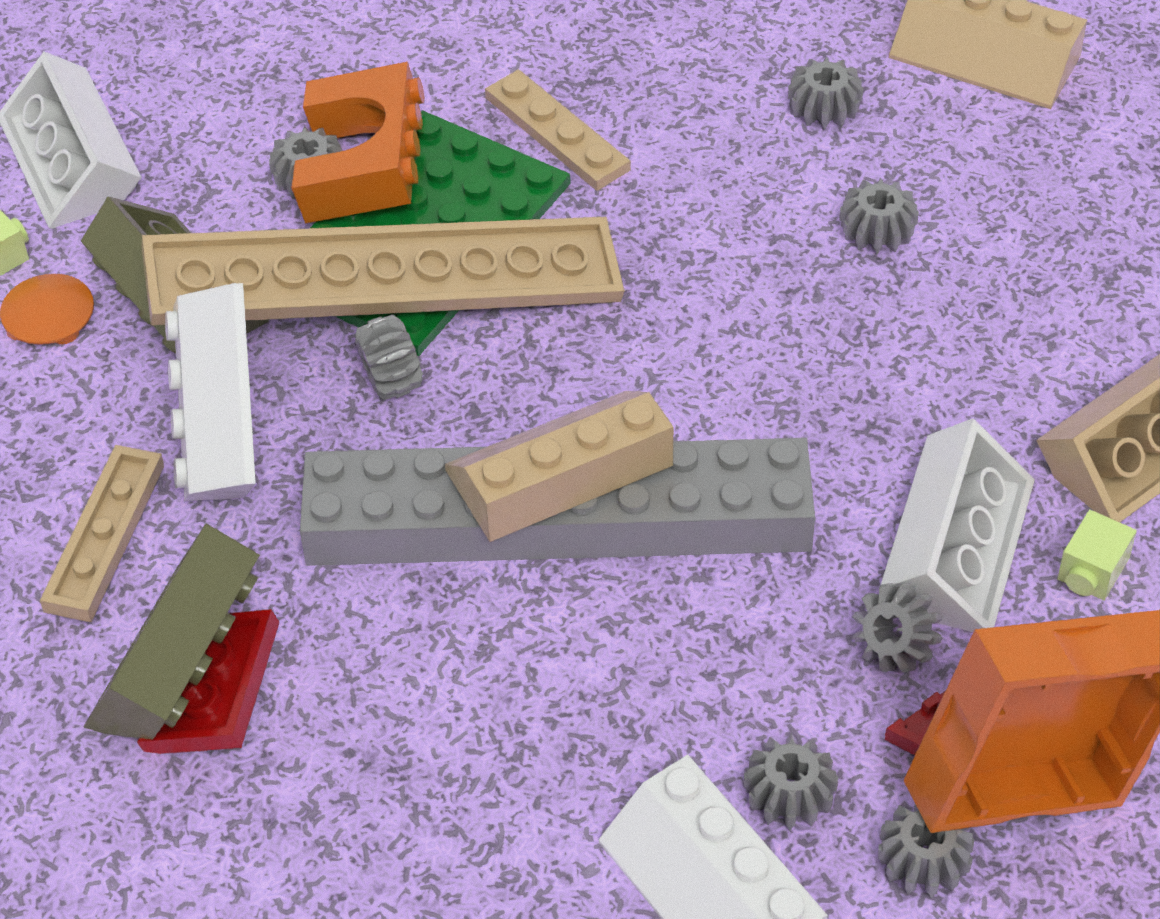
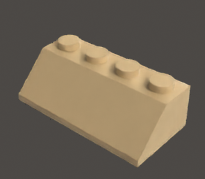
M907 0L889 58L1051 109L1081 56L1087 19L1031 3L1027 0Z
M1160 354L1036 440L1054 478L1093 511L1117 522L1123 521L1160 494Z
M623 391L445 464V470L489 542H492L673 466L674 427L650 392Z

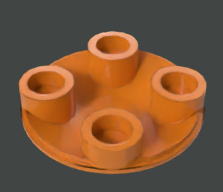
M65 274L38 275L19 283L6 295L1 304L0 318L7 336L11 339L30 344H68L78 337L79 331L90 320L94 310V299L90 289L75 277Z

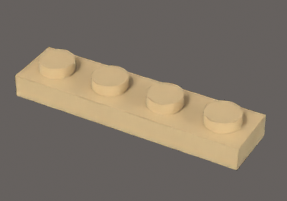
M519 69L485 88V98L596 191L631 171V160Z
M120 445L114 446L42 594L40 603L44 613L92 622L164 468L161 453Z

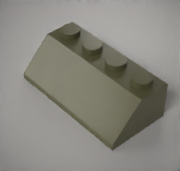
M108 196L82 237L81 242L93 255L92 261L94 264L108 272L116 282L115 288L117 291L131 299L140 310L138 312L139 316L151 325L141 249L142 235L184 234L191 232L174 213ZM270 319L247 320L246 334L268 323ZM151 325L162 335L163 344L176 354L175 341H167L165 325Z
M205 523L168 581L83 727L103 734L153 740L164 724L173 728L189 702L188 699L181 696L188 681L197 686L213 659L205 654L212 640L220 644L236 618L228 613L234 600L243 604L254 587L258 577L250 572L260 555Z

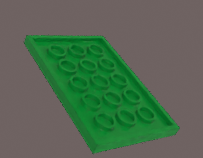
M422 110L423 128L417 130L421 153L420 156L414 159L418 171V184L412 185L411 204L316 221L310 228L540 219L571 184L570 173ZM459 310L335 317L356 327H361L368 324L367 321L380 316L384 318L393 314L404 323L406 331L409 333L415 347L416 354L420 356Z

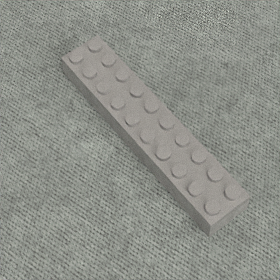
M807 438L673 441V466L492 542H489L445 470L446 463L485 447L305 452L300 536L306 566L812 552L815 510Z

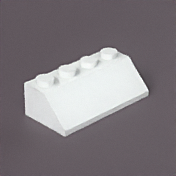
M43 51L0 110V124L48 227L52 229L97 214L108 196L125 200L133 192L136 184L142 177L87 69Z
M232 283L179 295L174 303L173 311H166L165 313L167 341H175L176 360H168L169 389H178L179 409H171V433L173 439H181L182 458H174L175 488H184V501L245 498L256 484L243 283Z
M974 418L927 435L881 585L893 583L897 589L901 584H913L916 589V597L922 594H929L933 597L927 612L929 614L940 613L943 616L938 624L974 632L975 629L995 626L1035 481Z
M688 754L644 781L598 839L599 844L661 919H827L828 915Z

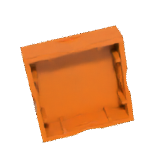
M1160 610L975 629L903 780L930 833L1000 824L1027 816H1057L1121 807L1149 760L1153 744L1160 733Z

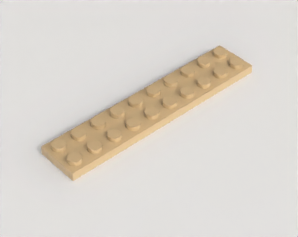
M607 217L142 235L141 243L151 325H165L166 311H173L177 296L232 283H243L245 321L621 302L624 294L623 282Z

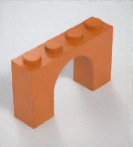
M408 61L306 81L303 109L312 132L323 128L326 135H336L337 138L362 133L376 134L364 143L348 150L295 160L291 188L305 224L411 204L412 185L418 184V171L414 159L420 156L421 153L417 130L423 128L419 104L425 102L422 82L419 77L413 78Z

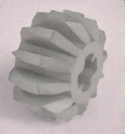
M827 56L823 62L809 59L806 66L796 67L791 84L788 86V99H790L794 117L804 116L807 126L819 120L824 130L831 120L842 127L846 118L855 119L856 113L859 110L860 101L863 99L862 81L859 80L857 69L846 68L844 60L833 63L829 62Z
M304 126L302 132L299 133L287 130L285 139L274 140L273 152L270 153L269 159L270 172L273 174L279 191L288 190L292 199L295 198L291 188L295 160L340 152L342 147L337 140V136L326 135L323 128L309 132Z
M882 178L876 184L862 180L858 188H849L845 201H843V206L840 208L839 219L845 233V240L856 239L858 250L871 244L876 254L879 253L882 245H886L889 249L896 252L900 242L909 244L915 225L918 224L919 216L917 204L914 203L915 200L913 199V191H902L899 181L891 185L884 184Z
M393 314L384 318L380 316L367 321L368 324L357 328L355 342L358 347V353L368 379L378 396L384 400L395 396L399 398L409 394L410 390L421 386L423 373L420 368V361L410 335L399 318Z
M893 583L882 584L879 587V595L875 593L865 594L862 597V601L867 611H857L852 616L857 623L863 625V631L855 633L851 639L855 640V642L866 641L868 644L862 658L867 661L879 658V668L885 672L893 671L896 666L902 672L913 671L916 667V660L921 663L929 662L933 654L928 644H939L943 639L938 632L932 630V624L939 623L943 616L940 613L929 614L927 612L933 597L929 594H922L916 597L915 586L910 583L901 584L898 589ZM895 618H899L902 623V627L897 628V631L902 632V636L899 637L893 632V628L898 627V624L893 623Z
M792 733L786 739V744L783 745L769 737L767 743H765L764 751L753 750V754L749 758V768L744 773V788H746V792H749V804L752 811L764 809V819H766L767 825L775 821L779 815L785 816V824L789 831L796 824V816H801L802 820L813 826L814 822L817 821L818 812L828 813L833 805L834 791H837L838 776L836 771L832 770L833 760L831 759L830 752L817 753V745L814 738L802 746L797 744Z
M916 804L914 805L913 812L899 805L897 810L894 811L893 821L885 820V824L881 827L880 839L882 843L879 844L878 859L881 864L887 865L886 875L889 882L906 877L905 890L908 895L916 890L917 883L925 884V890L932 899L938 892L939 883L953 892L954 888L959 884L960 876H966L970 872L973 860L970 854L974 847L973 833L966 832L964 829L930 833Z

